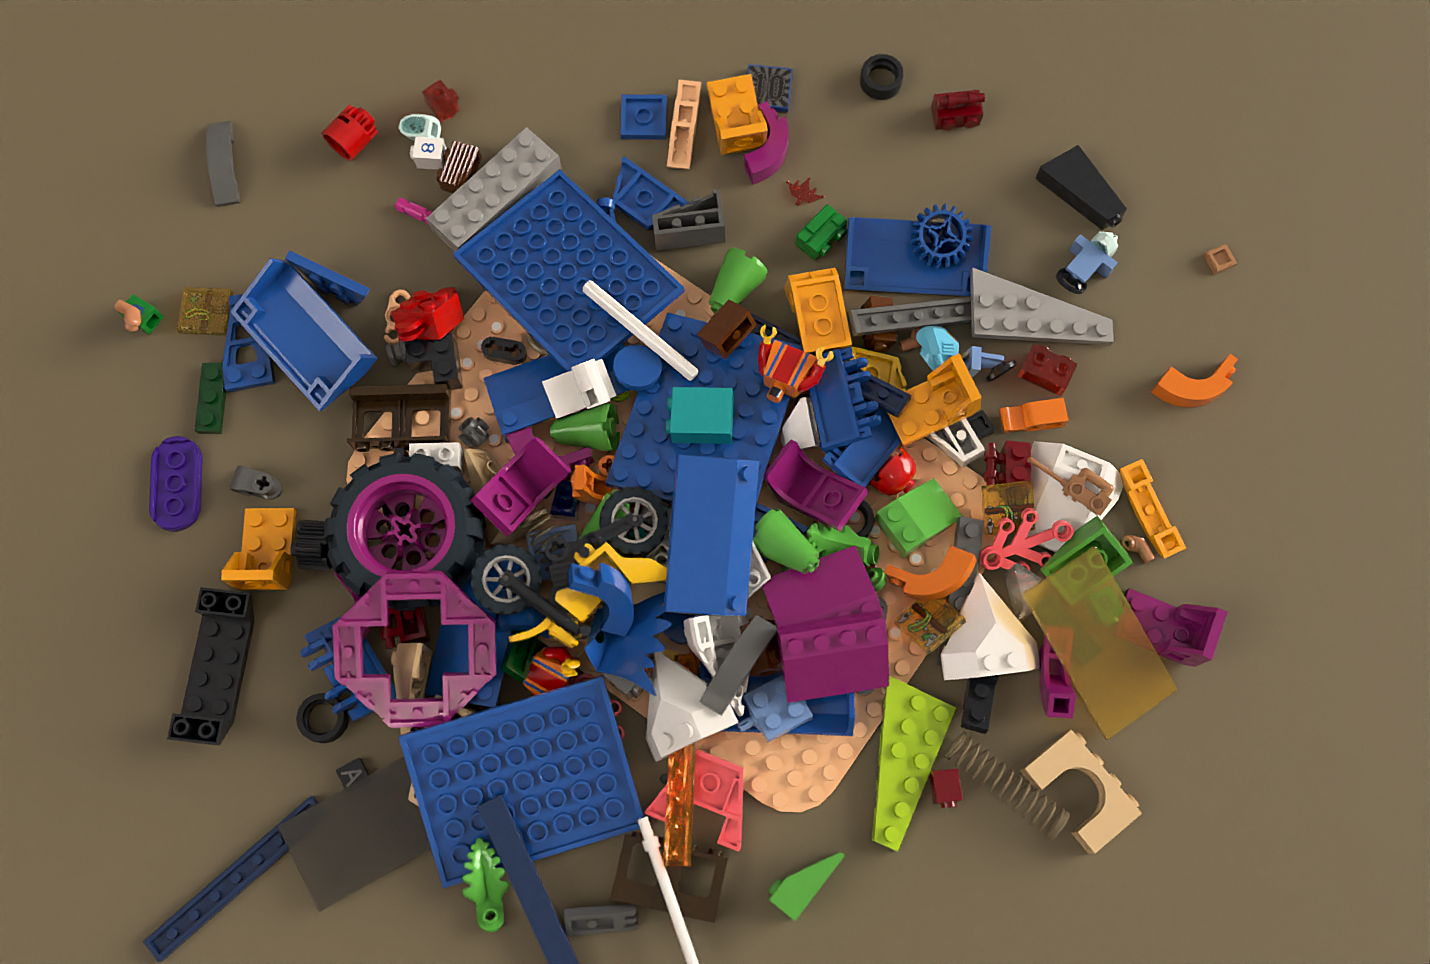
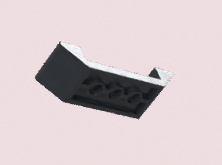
M200 587L195 612L202 615L181 714H172L167 739L220 746L235 719L254 627L252 594Z

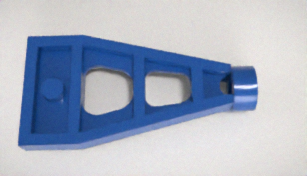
M233 295L228 298L230 311L242 295ZM230 313L222 365L225 390L229 393L275 384L271 357L252 336L236 340V328L241 324ZM253 346L257 354V360L237 364L238 349Z

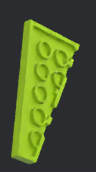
M889 676V687H886L885 698L883 699L884 713L880 733L878 781H876L877 798L876 808H874L872 841L898 852L956 707Z

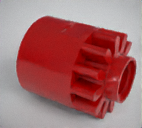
M349 104L321 132V135L335 152L351 162L369 144L378 131L375 129L374 118L362 107L357 109Z

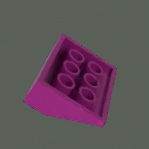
M855 545L819 558L820 562L813 572L808 571L803 574L789 569L771 576L762 585L777 627L878 610L884 616L877 594Z
M879 610L776 627L787 703L889 687V648L886 621Z

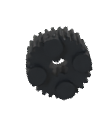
M298 521V536L296 537L297 541L291 543V556H296L299 569L329 571L332 568L327 555L329 552L328 541L324 539L325 521Z

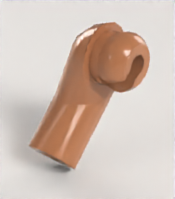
M118 300L114 308L116 311L124 314V328L130 332L137 331L138 326L141 324V312L129 303Z
M913 329L910 338L899 341L901 352L921 347L916 339L917 332L920 329Z
M1126 535L1122 538L1121 545L1127 551L1138 553L1144 564L1155 559L1144 538L1133 535Z

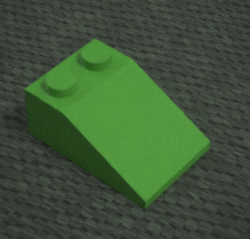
M935 478L879 510L874 520L904 559L957 523V517L962 516V514Z
M1097 515L1077 529L1072 538L1066 541L1043 565L1041 571L1071 606L1133 562L1123 546Z
M837 852L784 877L782 881L776 879L767 890L771 894L768 900L795 921L845 855Z

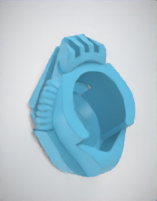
M925 326L917 332L916 339L922 346L920 355L933 371L951 356L959 353V342L946 329L938 326Z

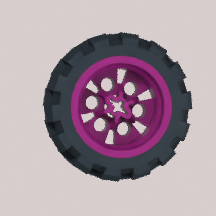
M399 453L381 456L379 458L380 462L369 467L364 464L351 473L350 476L353 479L344 489L339 487L330 502L333 509L330 518L325 519L324 539L328 541L329 545L328 558L334 571L344 580V584L362 597L387 571H442L462 589L471 579L472 569L476 560L483 554L486 544L484 540V528H486L484 514L470 501L476 494L463 476L449 464L444 465L437 462L434 457L414 453L411 457L401 456ZM416 495L425 497L419 510L415 509ZM384 504L393 513L389 514V518L378 511ZM409 506L410 511L406 516H398V511L401 507ZM428 512L434 513V519L430 523L422 522L424 514ZM445 521L446 529L433 530L439 523ZM385 523H390V531L386 534H380V527ZM403 526L409 529L413 539L403 534L400 527ZM431 537H440V542L436 547L428 546V541ZM382 539L384 542L372 548L368 544V540ZM390 547H396V555L390 559L386 558V550ZM427 550L435 555L430 561L424 554ZM413 554H421V561L416 565H410V557ZM403 558L402 570H395L396 564ZM441 599L388 600V608H393L396 611H416L419 607L427 605L433 607L440 604Z

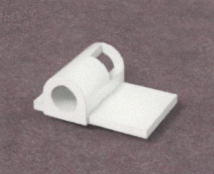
M592 359L571 367L572 370L542 381L556 419L583 408L590 409L611 401L610 398L616 396L602 359L598 361Z

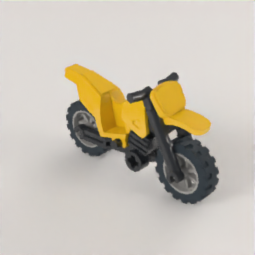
M640 486L624 487L619 491H615L605 501L600 513L599 530L588 533L575 542H567L560 537L550 539L545 545V558L551 564L549 572L552 582V594L548 600L540 595L542 576L540 566L535 557L527 552L526 549L513 544L496 545L491 549H487L476 560L471 572L473 593L478 602L492 613L514 615L527 608H532L546 618L532 630L510 636V643L530 639L548 630V635L573 648L579 644L577 640L586 639L591 632L589 626L584 625L581 627L578 625V622L583 623L589 618V615L602 599L594 595L569 589L568 569L571 564L587 566L597 570L600 563L609 565L618 570L626 578L630 586L666 581L667 567L651 558H623L617 553H622L626 556H642L653 551L667 533L669 524L667 508L662 503V499L653 494V491L649 489L646 490ZM636 503L634 513H630L624 505ZM640 504L645 506L650 512L638 515ZM621 508L626 516L621 519H615L617 511ZM652 516V527L643 524V519ZM640 527L649 531L648 535L640 539L638 533ZM634 532L635 540H629L624 538V536ZM555 545L558 549L563 548L559 558L556 554L550 555L552 547ZM509 561L505 572L497 565L498 562ZM513 562L519 564L523 570L513 574L511 571ZM492 566L500 574V577H487ZM526 574V584L517 577ZM487 582H499V586L491 593ZM501 589L507 590L508 599H501L496 597Z

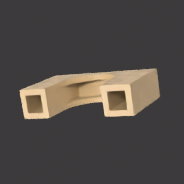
M1069 730L1019 771L1034 789L1038 788L1039 790L1044 789L1061 773L1069 769L1082 771L1094 781L1099 794L1098 806L1095 812L1071 833L1088 854H1095L1140 816L1142 812L1137 808L1139 804L1136 799L1130 794L1126 795L1120 788L1121 782L1119 779L1104 769L1102 759L1096 753H1091L1087 749L1085 739L1078 732L1074 733L1072 730Z

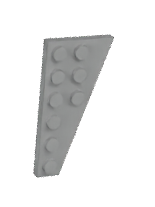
M971 269L970 287L973 338L1111 345L1114 342L1112 319L981 270Z

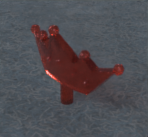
M810 177L800 186L798 180L794 185L789 183L788 180L786 181L791 196L798 198L795 203L797 206L800 205L802 200L811 203L824 198L823 195L815 194L816 188L810 190Z

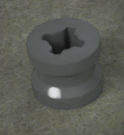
M399 340L397 344H386V351L393 367L397 366L399 362L404 361L407 363L404 341Z

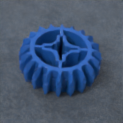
M934 204L932 211L928 207L925 208V216L919 213L916 216L918 221H913L911 224L913 228L917 229L910 230L909 232L910 236L916 237L910 240V245H918L913 249V253L921 251L922 254L918 259L922 261L927 257L926 265L928 266L934 260L936 268L941 266V261H943L944 266L947 268L950 266V260L952 263L957 264L959 262L958 257L963 259L966 256L963 250L969 251L971 249V246L966 242L973 241V237L967 235L973 231V227H965L970 220L966 218L962 221L961 217L964 212L960 211L956 215L954 213L956 210L955 206L950 211H947V204H943L941 210H939L937 204ZM933 219H945L941 226L931 225L929 227L925 225ZM951 223L956 226L959 232V239H957L956 235L952 234L950 230ZM945 227V230H944V232H943V233H944V236H943L944 239H943L942 241H940V243H939L938 246H937V243H938V240H939V239H938V238H939V235H938V234H939V232L942 231L943 228ZM923 232L932 240L931 250L924 242ZM944 245L957 247L950 253H938L941 246Z

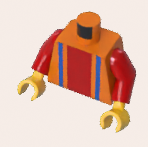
M766 325L762 326L760 334L764 339L760 342L757 360L759 373L764 377V385L770 388L767 398L772 402L780 403L784 394L797 397L800 392H805L817 385L826 368L825 362L833 359V352L830 351L824 359L822 352L825 347L818 348L816 356L776 340L772 344L771 339L777 334L776 328L773 327L772 335L767 336L765 334Z
M544 647L532 657L527 678L523 682L524 686L534 696L571 685L575 676L578 675L577 672L582 660L572 657L566 647Z

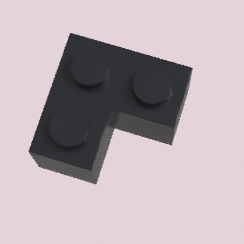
M446 334L440 340L415 339L404 342L407 364L413 374L433 371L435 384H447L450 390L463 388L458 344L453 334Z

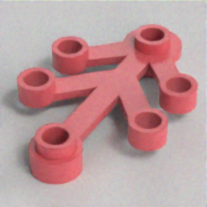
M1026 508L1021 513L1023 521L1012 543L1003 547L1008 534L1013 532L1015 525L1008 517H1003L998 521L999 531L992 545L986 546L980 551L979 562L982 567L988 570L1002 567L1015 572L1018 577H1027L1030 573V567L1026 562H1014L1006 557L1016 554L1034 561L1043 567L1045 563H1041L1044 557H1049L1050 559L1052 556L1048 552L1039 553L1029 548L1054 538L1061 542L1068 541L1072 538L1074 529L1066 520H1058L1052 525V528L1027 537L1032 525L1038 520V514L1034 509ZM1033 513V517L1030 520H1026L1027 514ZM1009 522L1010 526L1007 529H1003V524ZM1060 526H1064V530L1062 532H1057V529ZM993 553L995 555L992 560H987L989 554ZM1021 566L1026 567L1023 572H1018Z

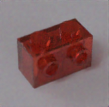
M1033 344L1017 377L1061 396L1072 378L1077 363L1067 356H1059L1050 352L1045 346Z

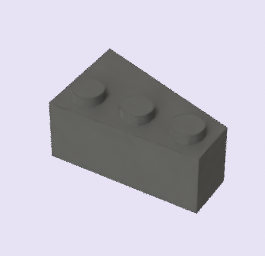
M719 188L703 198L699 196L693 198L691 203L681 207L676 205L652 215L656 251L725 243V224Z

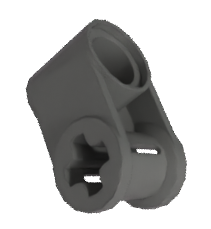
M237 466L230 490L243 495L273 500L281 494L282 485L268 473L244 466Z

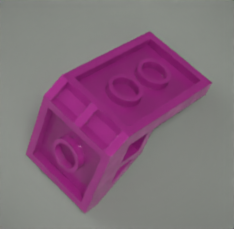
M1129 588L1126 590L1121 604L1124 613L1117 616L1118 622L1114 624L1111 636L1182 665L1196 667L1213 659L1228 612L1220 608L1182 604L1175 607Z

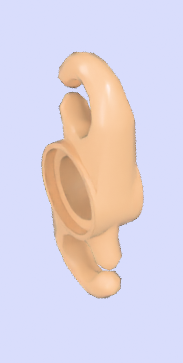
M396 290L389 297L388 308L385 313L387 320L385 332L387 334L396 330L395 322L391 321L392 312L400 307V304L396 303V298L402 295L406 300H409L411 297L405 290ZM388 335L384 336V340L387 343L397 344L399 342L398 337L391 339Z

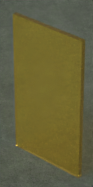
M1096 546L1089 548V550L1022 594L1105 739L1112 738L1116 733L1178 690Z

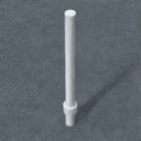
M648 817L637 820L644 838L642 843L645 852L648 851L686 962L687 964H699L658 849L660 843L657 836L654 837Z

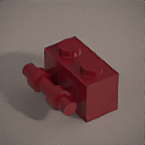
M979 90L934 94L931 109L935 130L943 129L949 131L954 128H973L979 126L984 115L982 102H985V94L980 93Z
M1006 440L1000 453L996 451V443H987V451L984 452V461L986 462L984 481L986 482L987 490L994 491L996 490V484H1000V497L1007 498L1008 495V498H1010V490H1007L1006 495V489L1020 486V492H1016V488L1019 491V487H1015V494L1011 490V498H1015V495L1016 499H1024V495L1026 497L1031 488V463L1027 461L1028 457L1031 456V443ZM996 464H1000V473L996 471Z
M424 606L417 608L416 611H396L393 608H388L389 623L387 626H382L383 631L380 632L387 650L396 648V637H400L401 643H425L431 641ZM393 615L396 617V628L392 627L391 616Z

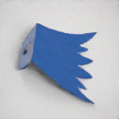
M665 592L633 605V623L626 636L603 631L604 640L602 643H598L595 640L599 629H601L602 621L601 608L597 609L591 632L586 642L585 651L598 673H607L625 678L656 696L653 684L643 668H654V664L646 656L647 654L665 650L663 644L655 637H652L672 625L666 620L656 618L666 612L663 611L664 605H662Z

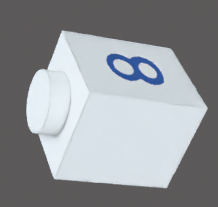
M415 137V143L410 148V157L419 169L438 170L444 166V153L447 148L443 138Z

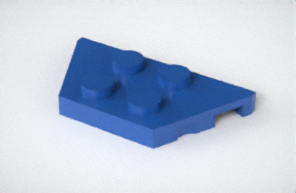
M625 156L622 158L620 174L617 177V186L612 199L615 201L617 209L648 231L653 229L652 215L676 205L681 207L690 203Z
M289 251L285 257L292 266L316 285L315 288L326 295L328 293L336 295V298L344 304L350 302L358 306L370 291L368 287L292 251Z

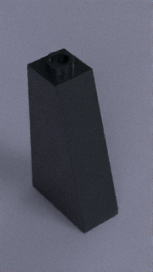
M1079 145L1040 166L1035 178L1101 230L1109 226L1113 228L1122 222V216L1127 208Z

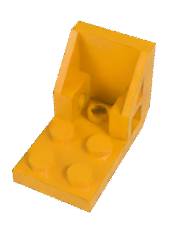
M751 74L707 82L721 155L758 149L764 146L767 142L768 129L761 110H758Z
M836 268L789 275L785 285V292L792 312L796 314L803 351L812 354L816 353L820 347H825L824 351L851 347L852 342Z
M958 353L927 375L926 382L904 391L911 395V400L905 406L899 418L888 412L887 414L904 447L973 415L980 410L982 397L960 353Z
M295 508L245 509L242 551L233 553L222 569L221 581L237 590H288L292 582L293 556H291V543L295 541L297 510Z

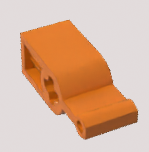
M1064 398L1029 402L1021 406L1004 407L999 410L1004 433L1061 428L1069 421Z

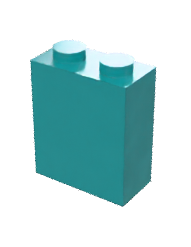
M673 387L672 396H668L667 409L671 411V419L666 420V434H670L672 443L732 444L733 388Z

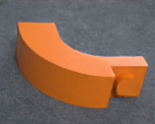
M1229 354L1211 377L1202 380L1188 378L1171 366L1151 393L1161 400L1179 407H1199L1211 403L1233 384L1229 378L1236 371V368L1233 366L1238 358Z
M575 465V472L571 476L572 497L575 499L599 505L606 492L612 493L614 488L606 486V476L595 474L586 465ZM630 503V508H635L636 503Z
M950 545L942 564L931 573L924 575L912 574L887 564L884 574L889 579L890 584L899 588H903V585H905L903 592L907 597L916 600H935L946 597L958 590L971 575L977 559L974 554Z

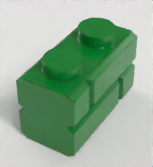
M826 204L796 235L795 245L814 261L820 256L825 257L832 248L831 244L835 240L841 241L846 235L847 219L840 213H837L830 205Z

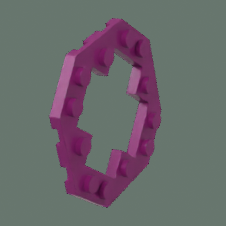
M387 571L333 626L335 679L343 686H347L366 707L374 710L383 718L382 721L390 728L429 727L449 721L461 707L463 708L496 675L495 620L442 571ZM441 599V625L468 624L469 672L443 673V698L391 699L390 674L363 675L362 626H387L389 623L388 600Z

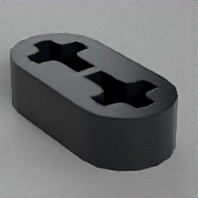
M488 337L481 344L484 357L490 361L519 365L527 358L525 346L519 341ZM495 344L499 350H493V353H490L487 348H491ZM516 349H519L521 354L513 357L510 352H515Z

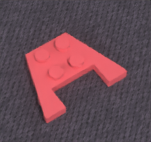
M695 748L651 805H649L645 814L667 822L676 797L726 816L717 843L739 852L742 841L744 767Z

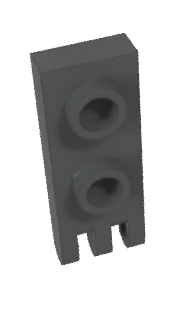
M634 904L564 909L567 936L635 931L638 929L636 906Z

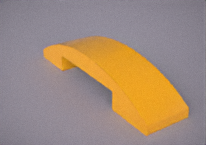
M1143 459L1119 469L1132 509L1159 555L1164 559L1186 549L1176 526L1171 527L1150 484L1153 479Z

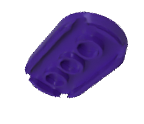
M173 436L162 441V444L153 451L151 457L149 513L158 526L172 532L182 531L190 527L197 520L201 511L202 453L194 442L182 436Z

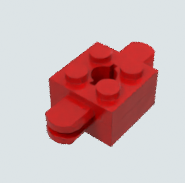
M454 287L442 288L435 293H427L426 290L413 293L409 300L402 302L400 307L392 312L395 329L398 332V339L404 342L415 339L440 340L464 320L459 297Z

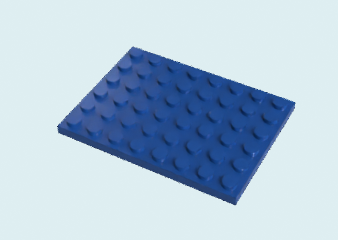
M560 169L453 253L454 259L566 372L571 371V367L595 359V361L604 360L634 335L583 292V286L589 280L598 285L644 325L685 292L684 287Z
M667 312L659 337L698 369V374L693 380L689 381L659 356L662 363L661 376L651 388L638 391L606 479V486L618 490L624 487L640 486L643 489L653 491V494L659 496L662 502L672 504L677 454L759 461L757 503L764 481V474L769 466L791 397L784 394L780 403L772 402L767 398L770 388L764 385V377L759 373L757 360L760 342L764 338L761 335L749 333L729 357L724 360L707 350L697 336V333L707 322ZM774 338L771 339V343H772V344H773L774 340H776V341H779V342H781V343H784V344H786V345H789V346H791V347H794V348H796V349H799V350L803 351L802 345H798V344H794V343H790V342H786V341H782V340H778V339H774ZM673 387L733 388L732 444L672 443L670 434H666V420L671 419V411L667 409L668 396H672Z
M603 675L399 736L443 888L464 882L462 880L463 875L472 872L466 869L464 864L472 862V860L467 858V854L474 852L470 846L475 844L477 838L480 837L484 842H489L488 849H495L492 858L499 857L477 806L501 794L533 861L640 829L637 820L644 818ZM501 859L494 868H504Z

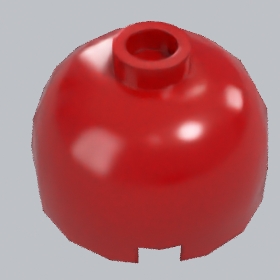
M902 447L896 450L899 455L896 454L894 457L891 455L874 475L876 481L870 480L868 483L883 495L894 496L901 491L907 493L916 483L912 480L916 474V464L910 454Z

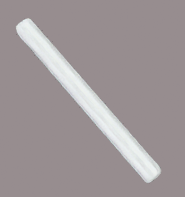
M589 280L583 286V292L686 379L691 381L696 377L698 369L598 285Z

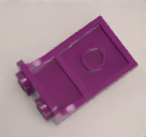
M534 437L470 501L507 537L535 506L570 473V469L540 438Z
M789 440L786 446L781 449L779 455L768 466L764 474L765 481L779 503L839 532L868 494L866 487L814 463L804 454L798 443L794 440Z

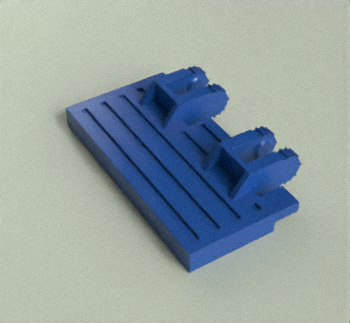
M851 347L843 350H833V359L825 362L826 368L818 384L809 389L824 451L873 437L871 427L880 425L882 421L881 416L878 415L860 420L858 418L878 410L879 406L878 402L875 401L854 406L864 402L860 384L871 380V373L861 371L860 373L848 376V373L864 368L868 364L867 358L864 357L843 362L854 358ZM829 352L822 354V357L825 359Z
M864 400V402L855 404V406L868 402ZM880 408L858 417L860 420L874 415L881 416V424L871 427L873 437L829 451L823 450L821 442L819 445L820 449L826 454L822 459L824 463L839 476L863 487L869 483L901 442L887 412Z
M339 617L305 634L304 637L309 646L301 649L299 653L305 658L322 649L325 650L326 654L312 660L307 667L313 671L332 662L331 665L323 668L333 686V689L326 692L324 697L329 701L348 691L351 697L337 703L332 708L334 714H339L356 705V708L348 711L349 716L354 722L375 711L366 707L347 686H343L335 679L332 625L341 618ZM365 638L362 641L363 675L387 674ZM390 680L391 699H397L396 689Z

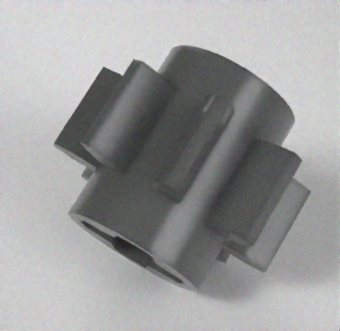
M470 417L460 425L459 430L462 434L458 438L469 447L472 444L475 447H479L489 437V434L486 432L489 426L479 417L476 420Z

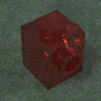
M441 79L422 91L426 104L441 122L452 118L460 110L457 103L459 98L452 88L448 89Z

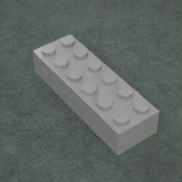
M526 127L426 218L431 230L454 252L457 251L559 169L561 170L559 155Z

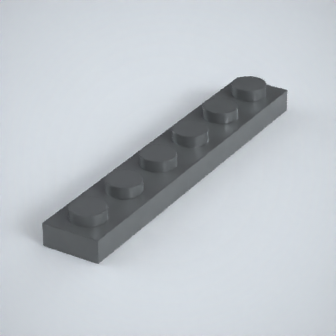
M971 297L857 309L847 313L853 336L921 329L925 326L972 323Z
M962 516L957 517L953 546L974 554L977 562L967 581L958 590L946 596L945 605L952 608L943 617L942 626L948 632L941 634L937 665L942 666L940 654L952 634L951 630L956 621L954 618L958 616L956 612L960 613L967 595H970L975 584L974 580L978 571L984 527L983 520Z

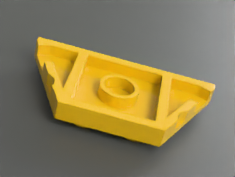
M851 347L854 358L846 360V362L860 357L867 358L868 364L866 367L861 368V370L868 371L871 375L888 384L906 391L907 383L901 373L902 367L898 357Z

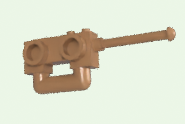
M1032 456L1028 457V463H1032L1060 482L1065 496H1071L1072 501L1080 502L1095 515L1101 516L1112 501L1109 496L1114 490L1113 485L1090 469L1083 468L1078 475L1073 474L1069 480H1066L1033 459ZM1086 480L1100 488L1101 491L1096 495L1085 488Z

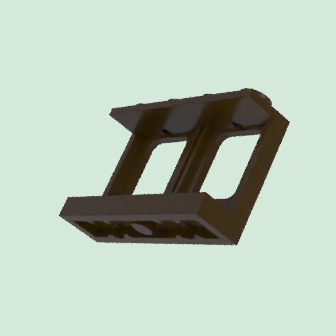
M447 384L349 386V396L353 400L352 437L347 439V443L355 451L368 452L370 449L393 451L394 448H404L409 451V444L450 443L451 390ZM415 411H440V436L412 437V415ZM368 412H391L392 436L363 438L365 414Z
M632 831L631 836L625 835L610 899L669 913L659 881L656 885L651 886L630 881L627 878L633 847L637 843L643 844L642 841H644L641 832ZM657 837L660 843L658 848H661L664 852L663 863L681 915L714 923L728 858L723 857V851L709 848L708 853L697 851V845L683 842L682 847L672 845L673 840ZM688 855L715 862L710 894L706 898L679 891L684 859Z

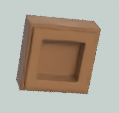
M1227 244L1209 250L1203 255L1214 275L1235 267L1237 264Z

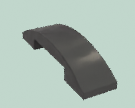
M231 121L208 124L207 162L212 192L217 207L240 203L239 187L234 173L232 153L234 137Z
M758 615L753 618L716 672L701 697L700 703L720 716L724 714L752 667L777 633L776 626Z

